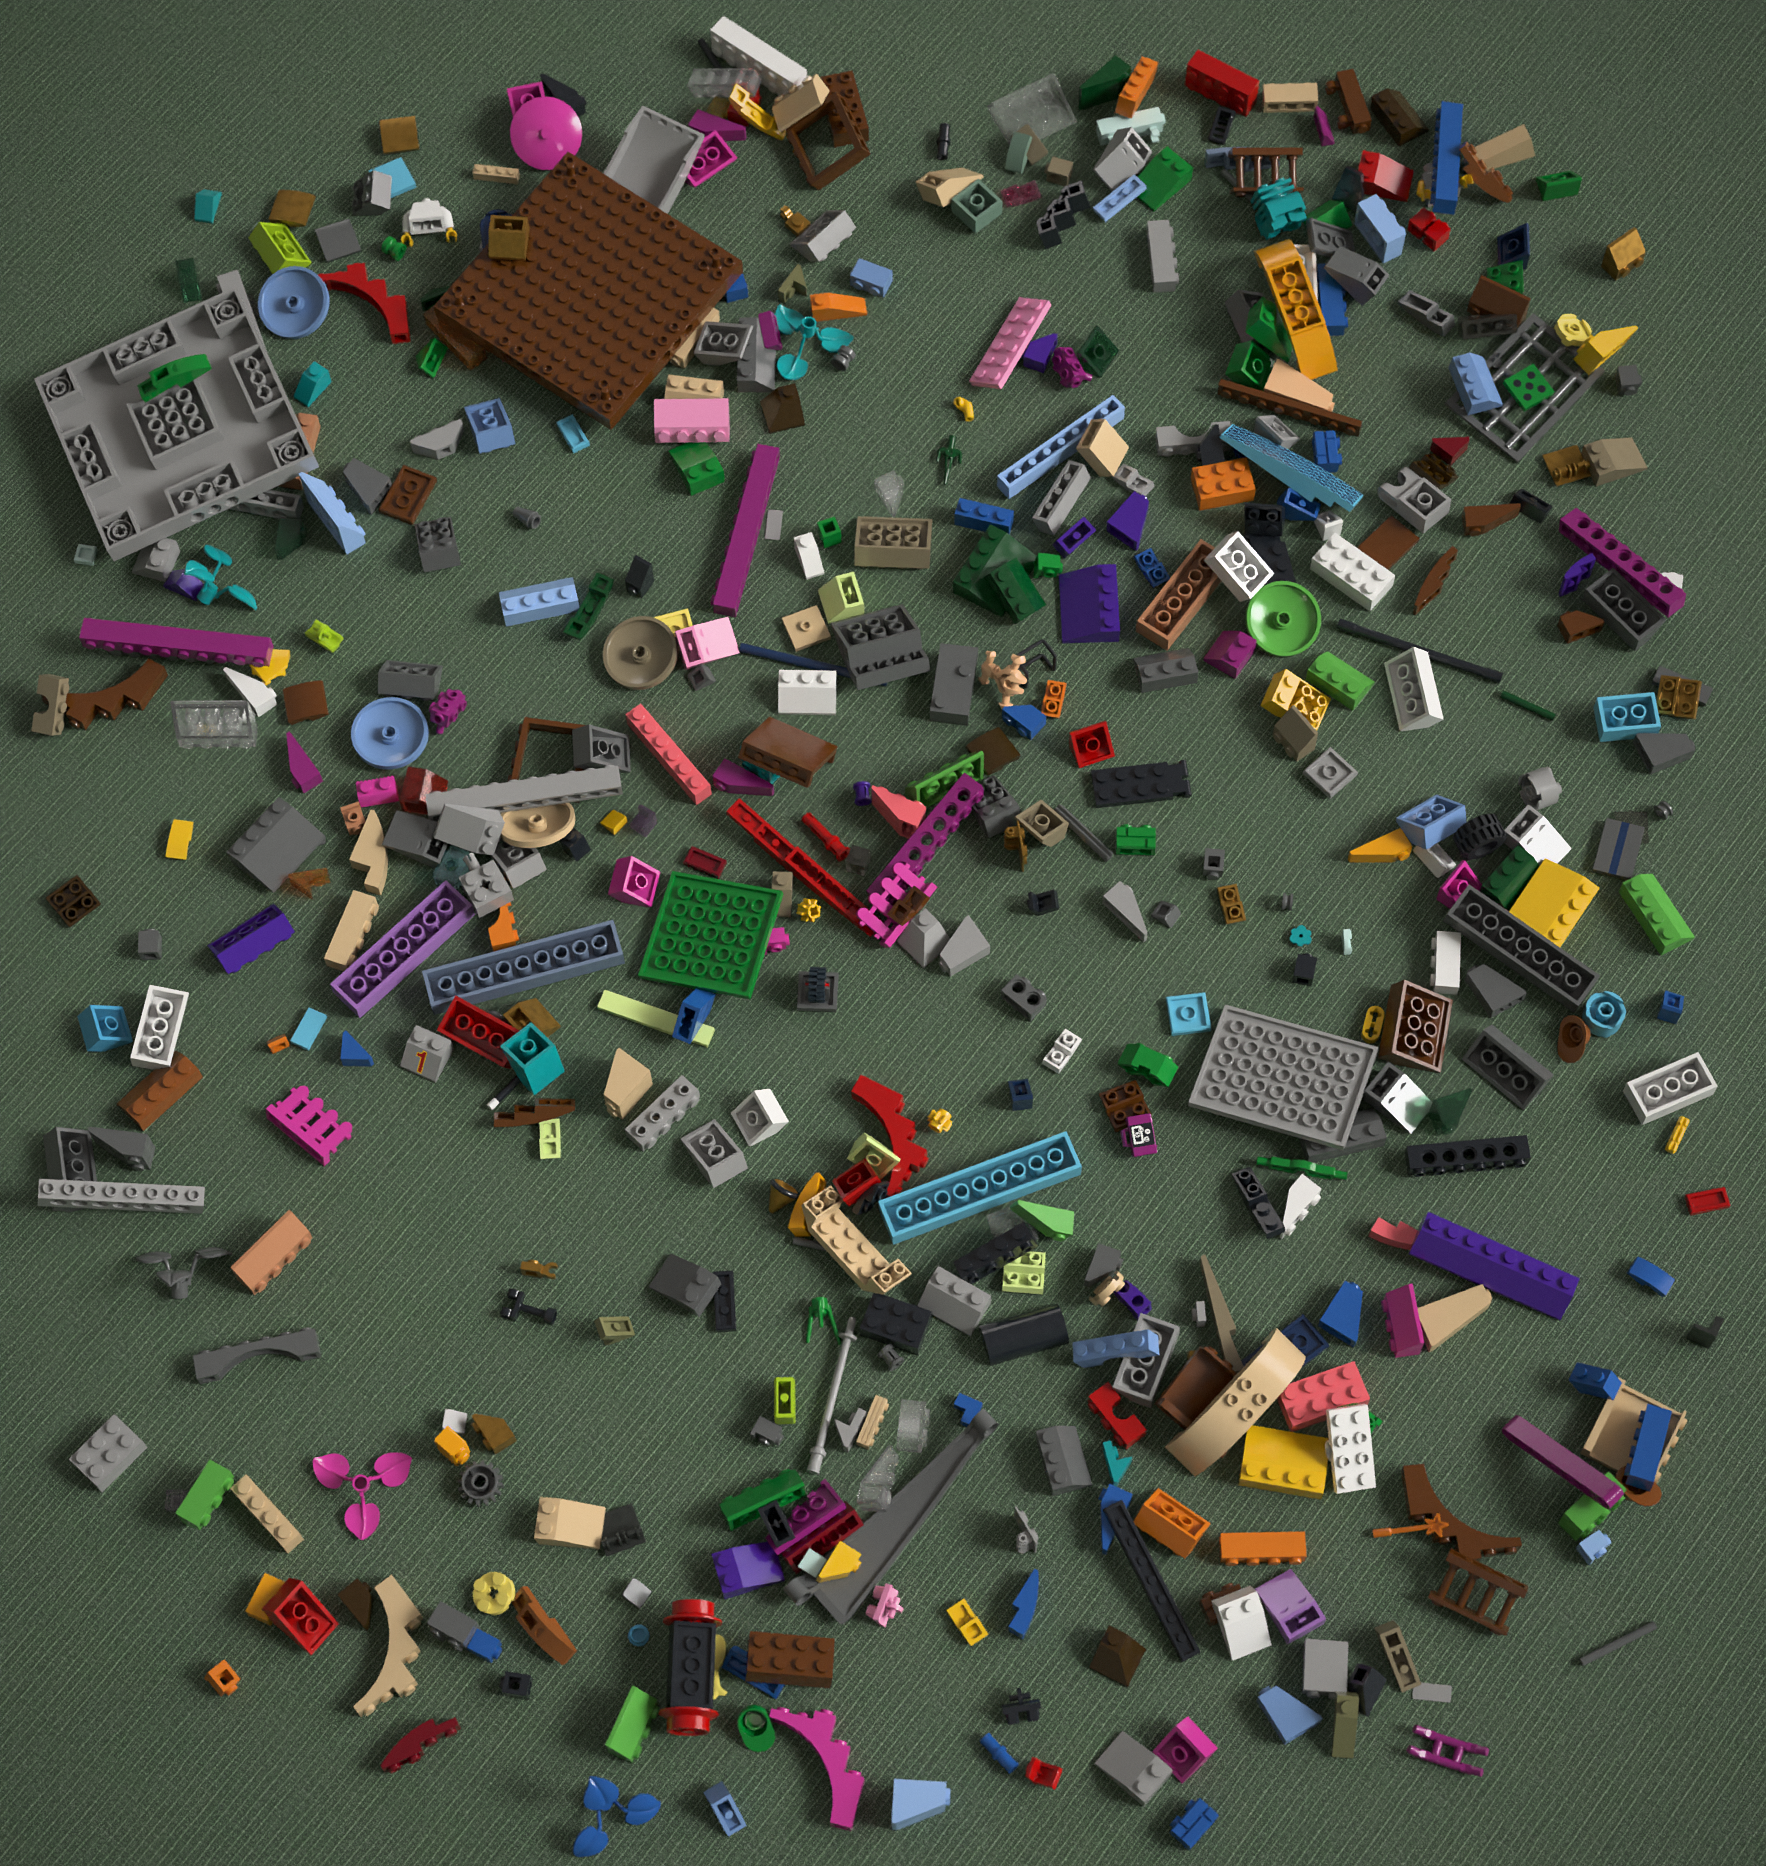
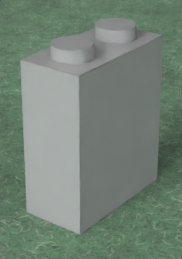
M1305 1639L1302 1694H1307L1309 1698H1320V1695L1335 1700V1691L1347 1692L1348 1642Z

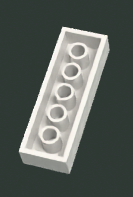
M724 16L710 30L712 52L717 57L726 60L731 66L740 69L743 74L754 78L757 83L768 87L773 93L785 95L793 85L799 86L802 84V80L807 77V69Z

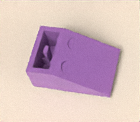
M1291 1569L1255 1589L1287 1645L1322 1626L1326 1620L1314 1598Z

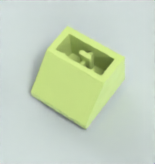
M854 572L835 576L818 590L828 624L864 614V602Z

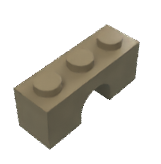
M52 674L39 675L37 694L44 695L48 699L49 708L46 712H34L33 732L51 736L61 735L64 728V713L67 708L66 696L69 691V678Z

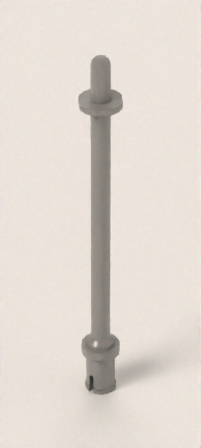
M854 1317L848 1319L845 1333H839V1337L843 1341L816 1445L809 1452L811 1456L806 1472L819 1475L822 1459L826 1456L823 1447L850 1343L857 1340V1337L853 1335L856 1324Z

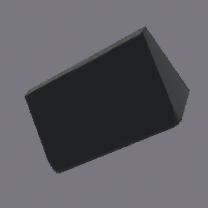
M1520 488L1513 495L1510 504L1520 503L1519 512L1538 523H1542L1553 508L1552 505L1523 488Z

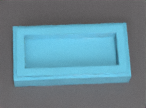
M573 414L556 422L557 427L573 453L590 446L588 439Z
M308 1008L290 1040L291 1044L309 1051L327 1016Z

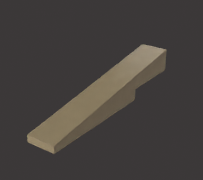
M1203 1255L1200 1257L1199 1263L1222 1359L1233 1365L1232 1369L1238 1374L1243 1368V1364L1231 1338L1232 1335H1235L1236 1326L1207 1257Z

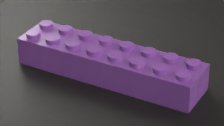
M445 880L330 984L333 993L361 1018L475 915L473 905Z

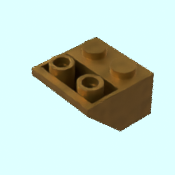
M491 215L489 225V258L526 261L530 230L527 217Z
M537 998L518 1002L503 1014L505 1023L521 1030L532 1022L547 1038L561 1027Z

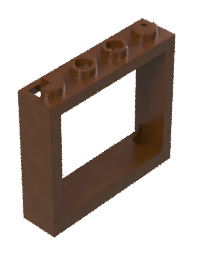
M837 92L826 98L820 107L785 129L788 134L786 137L794 147L793 153L801 162L799 166L807 175V183L818 190H821L871 155L845 98ZM836 108L854 149L816 175L798 134Z
M524 717L523 724L520 723L518 733L520 739L515 743V752L517 753L516 758H512L511 769H513L512 775L508 776V781L513 779L519 780L529 729L572 735L573 729L586 725ZM576 767L575 771H576V772L584 771V769H580V768H577V767Z

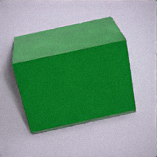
M1571 170L1536 177L1543 201L1578 195L1582 177Z
M1329 200L1306 215L1307 219L1313 218L1340 228L1349 229L1352 227V222L1344 203L1340 201Z

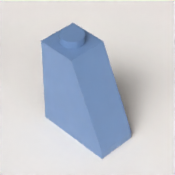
M1268 1686L1259 1692L1260 1696H1258L1257 1702L1284 1745L1317 1726L1322 1721V1717L1278 1686L1272 1689Z

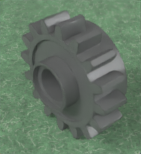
M484 1460L480 1464L474 1461L471 1467L466 1465L467 1470L460 1472L462 1479L457 1481L461 1485L458 1488L459 1493H464L462 1495L463 1500L469 1498V1505L476 1502L477 1507H480L483 1502L486 1507L489 1506V1500L495 1503L496 1499L494 1496L502 1495L498 1489L504 1488L503 1483L499 1482L503 1480V1476L498 1475L500 1472L498 1467L493 1469V1464L490 1462L486 1465ZM479 1480L486 1481L484 1486L476 1487V1483Z

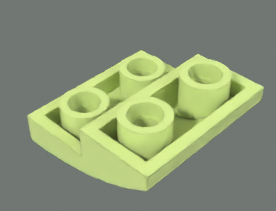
M1030 1251L1005 1265L1002 1291L1043 1294L1046 1253Z

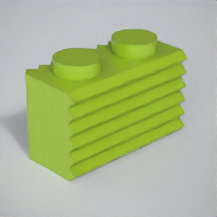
M793 1377L774 1378L775 1424H794L796 1422V1384Z

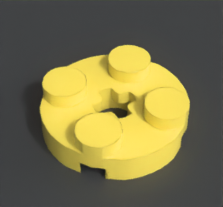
M1573 314L1562 315L1554 325V330L1565 346H1582L1592 331L1585 320L1582 319L1580 321Z
M489 1572L480 1579H477L473 1585V1600L476 1607L489 1615H499L507 1611L508 1605L515 1597L513 1582L502 1573ZM493 1589L498 1590L494 1599L490 1596V1592Z

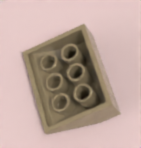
M858 516L854 566L930 569L932 519Z

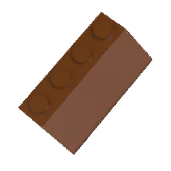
M174 1051L170 1067L153 1070L117 1103V1106L144 1131L201 1080L203 1076L199 1069L185 1055Z

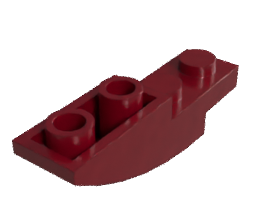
M456 1717L437 1726L432 1718L410 1731L388 1753L381 1764L383 1771L391 1774L399 1771L401 1766L408 1762L409 1764H414L421 1760V1756L425 1755L422 1749L423 1746L430 1747L438 1743L437 1740L442 1737L450 1738L456 1735L457 1731L461 1729Z

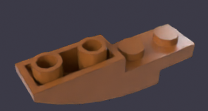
M1467 141L1463 143L1459 150L1467 160L1463 167L1466 173L1472 175L1473 181L1491 196L1507 203L1511 202L1513 192L1508 185L1505 186L1502 182L1503 177L1498 170L1495 171L1493 167L1486 171L1487 166L1482 159L1479 160L1476 156L1477 151L1472 144L1469 145Z
M528 1586L521 1587L515 1594L514 1600H511V1603L519 1613L516 1619L545 1652L560 1664L565 1665L576 1653V1648L557 1620L547 1616Z

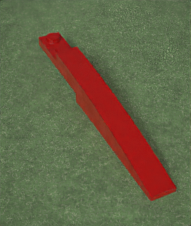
M739 798L726 811V814L754 838V842L786 870L792 872L793 876L871 937L875 933L868 926L858 924L860 920L856 916L857 910L859 908L869 909L798 846L794 847Z

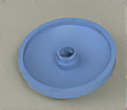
M300 266L280 269L267 279L260 291L258 299L260 317L264 325L280 337L287 339L303 338L318 329L325 320L329 309V292L324 281L310 269Z
M396 697L381 698L366 705L355 717L351 729L352 743L358 756L368 765L386 770L398 769L415 761L425 749L429 736L428 725L422 711L412 702Z

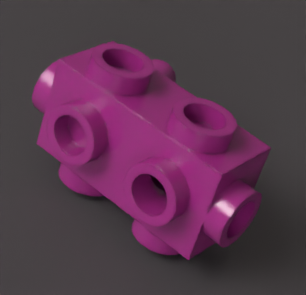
M1058 347L1054 350V356L1051 359L1054 364L1053 369L1059 373L1061 377L1060 383L1066 388H1076L1083 380L1091 381L1092 375L1084 372L1072 347Z
M448 689L446 692H441L438 702H432L430 705V721L437 724L436 733L443 734L444 728L455 722L458 714L465 710L467 701H465L466 695H463L460 690L456 689L453 691Z

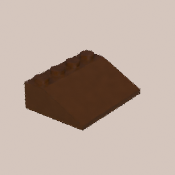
M1407 980L1392 984L1378 1058L1395 1065L1441 1073L1453 1000Z

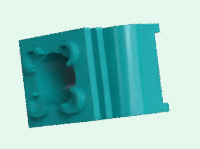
M1280 178L1275 181V184L1270 186L1264 184L1258 187V190L1250 200L1251 204L1255 203L1253 209H1259L1255 214V220L1261 236H1265L1266 240L1274 238L1281 233L1280 229L1283 232L1299 229L1301 223L1307 219L1304 212L1306 207L1298 191L1291 193L1295 188L1294 185L1289 186L1292 182L1291 178L1286 180Z

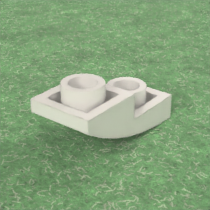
M1065 1029L1055 1041L1053 1048L1043 1059L1042 1064L1059 1074L1082 1039Z

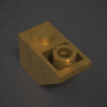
M480 1414L472 1415L474 1420L472 1426L477 1434L482 1433L485 1439L482 1441L488 1451L492 1449L497 1454L516 1442L514 1434L504 1419Z

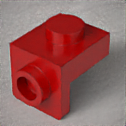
M1032 1757L1026 1767L1025 1777L1034 1784L1055 1790L1063 1769Z

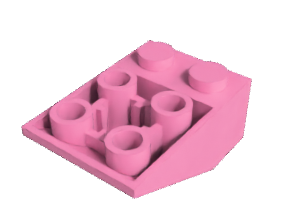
M728 617L687 627L674 633L685 670L740 653Z

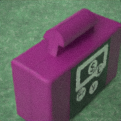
M1150 1113L1127 1117V1128L1120 1131L1123 1147H1131L1132 1157L1157 1153L1153 1120ZM1125 1132H1128L1129 1144H1127Z

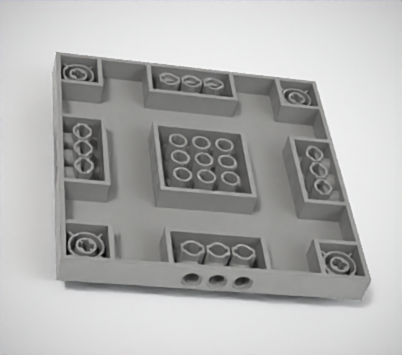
M237 287L231 288L34 378L106 550L113 561L298 477L300 472L307 473L319 467ZM198 354L207 355L211 370L183 387L176 384L148 402L142 400L137 385L150 378V371L184 357Z

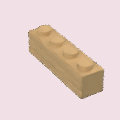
M475 164L473 169L474 180L518 184L520 177L519 169Z
M875 1395L856 1441L858 1446L868 1450L870 1446H873L875 1441L873 1439L874 1435L878 1434L879 1423H882L884 1419L883 1413L889 1407L888 1399Z

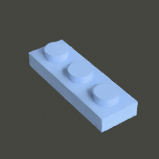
M1131 176L1093 207L1094 212L1105 222L1145 191L1146 185L1137 176Z

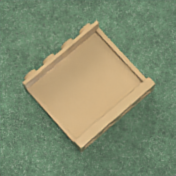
M1618 1377L1622 1384L1614 1401L1606 1400L1580 1454L1617 1472L1621 1467L1626 1466L1627 1463L1631 1464L1632 1458H1629L1631 1446H1636L1637 1441L1633 1440L1636 1428L1641 1427V1423L1638 1422L1641 1410L1645 1411L1647 1404L1671 1410L1672 1414L1654 1480L1657 1484L1662 1474L1658 1471L1661 1465L1666 1466L1670 1458L1667 1452L1670 1447L1674 1449L1679 1439L1676 1434L1678 1430H1683L1687 1419L1684 1418L1687 1411L1684 1410L1681 1414L1624 1385L1626 1381Z

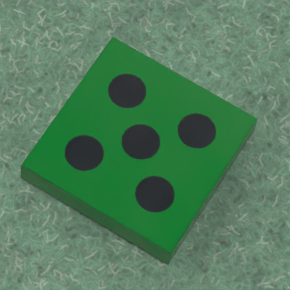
M1534 363L1503 381V385L1524 412L1555 393Z

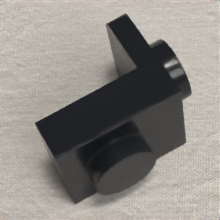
M1054 889L1037 895L1033 892L1028 893V908L1036 915L1040 916L1060 910L1057 891Z

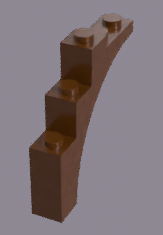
M148 659L137 672L113 687L91 693H67V708L64 714L67 715L69 723L77 729L80 727L86 730L97 714L105 719L110 718L115 721L126 704L133 709L138 708L143 711L167 678V671L164 666ZM41 695L42 701L49 705L48 699Z
M1424 1464L1405 1465L1402 1467L1401 1476L1408 1520L1414 1519V1522H1423L1427 1518L1433 1520L1436 1514L1439 1513L1441 1522L1449 1524V1526L1442 1529L1441 1538L1436 1532L1432 1533L1433 1542L1445 1545L1452 1543L1454 1540L1455 1551L1478 1562L1481 1560V1554L1484 1557H1492L1500 1552H1504L1505 1555H1512L1520 1550L1522 1546L1521 1537L1489 1535L1469 1527L1451 1514L1435 1495L1427 1478Z

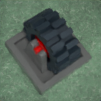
M810 967L809 972L799 971L797 1011L837 1012L839 973L826 972V967Z

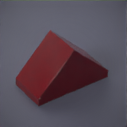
M1432 438L1430 451L1451 466L1467 450L1470 438Z

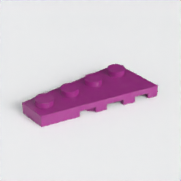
M825 1478L820 1482L821 1486L815 1492L812 1490L806 1496L808 1499L801 1506L797 1505L792 1510V1515L788 1518L795 1539L776 1547L770 1533L765 1537L777 1555L847 1508Z

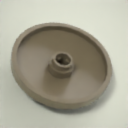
M649 616L633 617L617 625L607 637L603 648V662L608 674L616 683L632 690L649 689L663 682L673 671L678 658V644L673 632L664 622Z

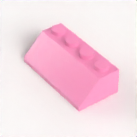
M728 398L654 399L655 443L729 442Z

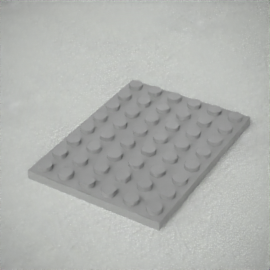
M1225 1005L1188 1106L1344 1151L1378 1053V1047Z

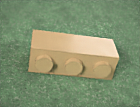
M1317 83L1263 84V113L1313 112L1315 107L1318 106Z

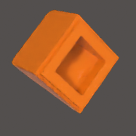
M285 1034L267 1041L272 1054L290 1047Z

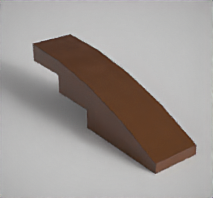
M1454 546L1438 560L1429 572L1416 599L1413 609L1414 615L1419 613L1441 593L1442 581L1448 577L1451 568L1449 565L1456 560L1458 553Z
M535 1098V1106L514 1105V1113L494 1112V1127L535 1124L560 1117L575 1111V1099Z

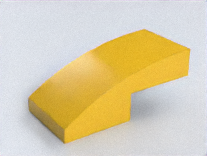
M173 820L165 857L186 860L194 822Z
M965 1599L960 1600L946 1610L970 1646L988 1635Z

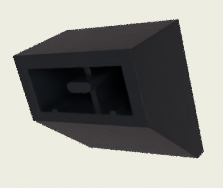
M1245 503V534L1282 536L1285 525V507L1282 505Z

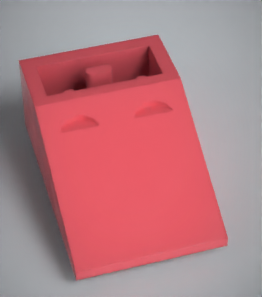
M872 785L873 806L900 836L909 839L926 819V806L919 801L908 800L901 794L888 792L884 787Z

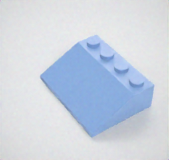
M300 472L299 477L307 502L346 555L364 545V536L366 535L360 525L356 526L354 523L356 522L355 518L350 512L347 513L345 511L346 507L342 500L336 499L333 488L331 486L327 487L324 481Z

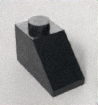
M1219 424L1211 426L1198 445V451H1195L1196 460L1202 466L1225 462L1221 438H1219Z
M635 555L625 579V585L629 594L643 598L654 583L652 563Z

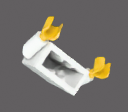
M426 198L422 202L413 203L411 210L403 216L404 235L401 237V242L405 245V242L409 240V244L412 247L413 240L410 233L413 235L442 232L447 229V242L450 243V236H454L455 241H457V233L453 230L454 225L450 211L440 206L437 200L431 201Z

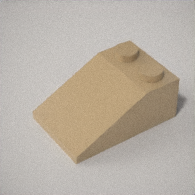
M540 1497L534 1539L538 1544L600 1549L606 1508L565 1499Z

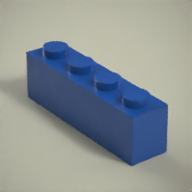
M1317 264L1318 302L1329 336L1344 335L1345 328H1348V317H1344V312L1347 309L1346 301H1343L1345 289L1323 268L1326 264Z
M1647 1404L1645 1411L1641 1410L1638 1418L1641 1427L1636 1428L1633 1440L1637 1441L1636 1446L1632 1445L1629 1453V1458H1632L1631 1464L1627 1463L1624 1475L1627 1476V1485L1651 1491L1672 1414L1671 1410Z

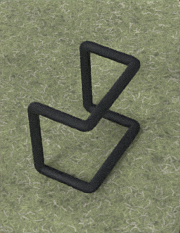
M1044 639L1037 641L1016 654L1017 656H1022L1043 643L1053 656V665L1044 654L1037 655L1023 665L1020 664L1018 670H1022L1027 679L1026 684H1021L1025 689L1028 688L1029 675L1025 667L1041 657L1052 671H1056L1057 655Z

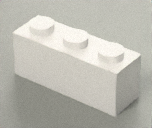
M1437 931L1435 938L1431 940V949H1434V956H1431L1430 967L1434 968V974L1430 975V986H1433V992L1457 995L1460 981L1461 933Z

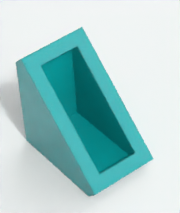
M204 189L196 193L195 221L213 224L222 195L221 192Z

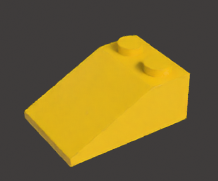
M1631 326L1602 331L1596 336L1590 335L1584 341L1585 344L1576 351L1578 354L1573 360L1590 375L1623 347L1637 331L1638 327Z

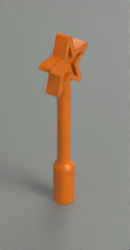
M1437 1513L1433 1520L1425 1519L1427 1522L1425 1525L1393 1529L1390 1527L1373 1529V1536L1378 1538L1391 1536L1396 1533L1427 1530V1535L1436 1532L1441 1538L1442 1529L1449 1526V1524L1441 1522L1440 1514Z

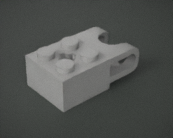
M1403 467L1398 472V482L1402 486L1384 483L1378 487L1379 498L1422 533H1425L1449 513L1451 499L1427 479L1419 477L1408 467Z

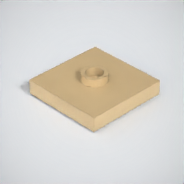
M817 605L782 618L784 627L796 652L831 639V635Z

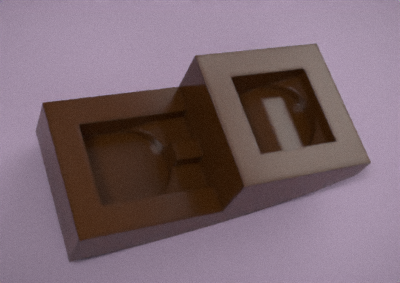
M913 886L902 901L898 899L887 915L903 926L925 906L930 897L916 886Z

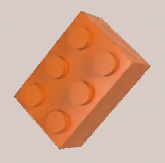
M1247 457L1192 468L1191 482L1199 511L1254 501L1256 489Z

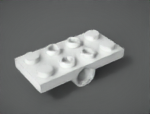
M1358 1404L1326 1410L1329 1440L1325 1442V1452L1328 1460L1331 1461L1334 1493L1339 1494L1376 1487L1368 1405Z

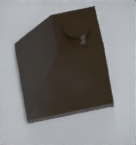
M795 383L777 387L760 401L769 434L805 426L801 402Z
M1109 1625L1089 1668L1128 1688L1146 1648L1128 1634Z

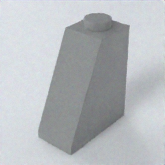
M969 915L965 917L940 953L939 966L943 972L947 971L950 977L990 954L989 943Z

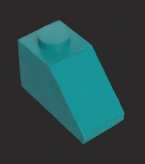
M314 361L302 374L294 398L309 407L332 382L329 371Z

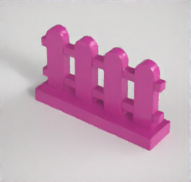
M895 863L892 866V872L896 875L894 879L883 878L880 881V886L884 890L882 894L871 893L868 896V901L872 905L869 910L859 908L856 912V916L860 920L858 924L868 926L875 932L873 937L876 939L882 938L879 944L884 948L891 947L910 923L908 921L901 926L887 915L893 907L885 900L887 895L889 894L896 901L898 899L902 901L908 894L897 885L899 880L901 879L911 889L913 886H916L929 897L937 889V886L932 882L925 884L923 876L918 878L909 870L910 865L908 863H905V865ZM876 909L887 917L884 923L873 915ZM892 922L893 926L891 928H888V926Z
M300 1086L297 1089L293 1087L290 1090L291 1095L283 1102L278 1101L276 1103L277 1108L272 1104L266 1108V1117L319 1163L325 1166L330 1162L329 1153L334 1154L337 1152L336 1147L344 1139L349 1140L352 1138L350 1135L352 1133V1124L350 1122H343L341 1125L337 1124L338 1113L335 1110H329L324 1113L322 1111L324 1104L321 1098H314L312 1101L307 1099L309 1096L308 1087ZM301 1103L306 1105L298 1114L292 1112ZM317 1114L320 1119L310 1127L307 1123ZM332 1127L334 1131L326 1139L321 1136L327 1129Z

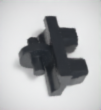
M1020 1687L1016 1688L1017 1694L1009 1695L1010 1702H1018L1001 1705L1002 1713L1005 1714L1008 1725L1019 1723L1018 1712L1026 1711L1027 1721L1039 1720L1041 1702L1039 1699L1023 1701L1031 1699L1030 1692L1022 1693Z

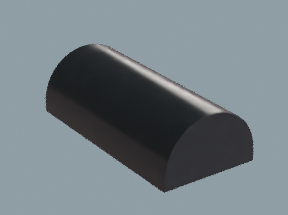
M1058 1304L979 1326L990 1366L1069 1344L1065 1320Z

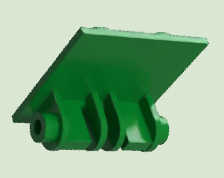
M1520 260L1487 268V278L1523 294V261Z

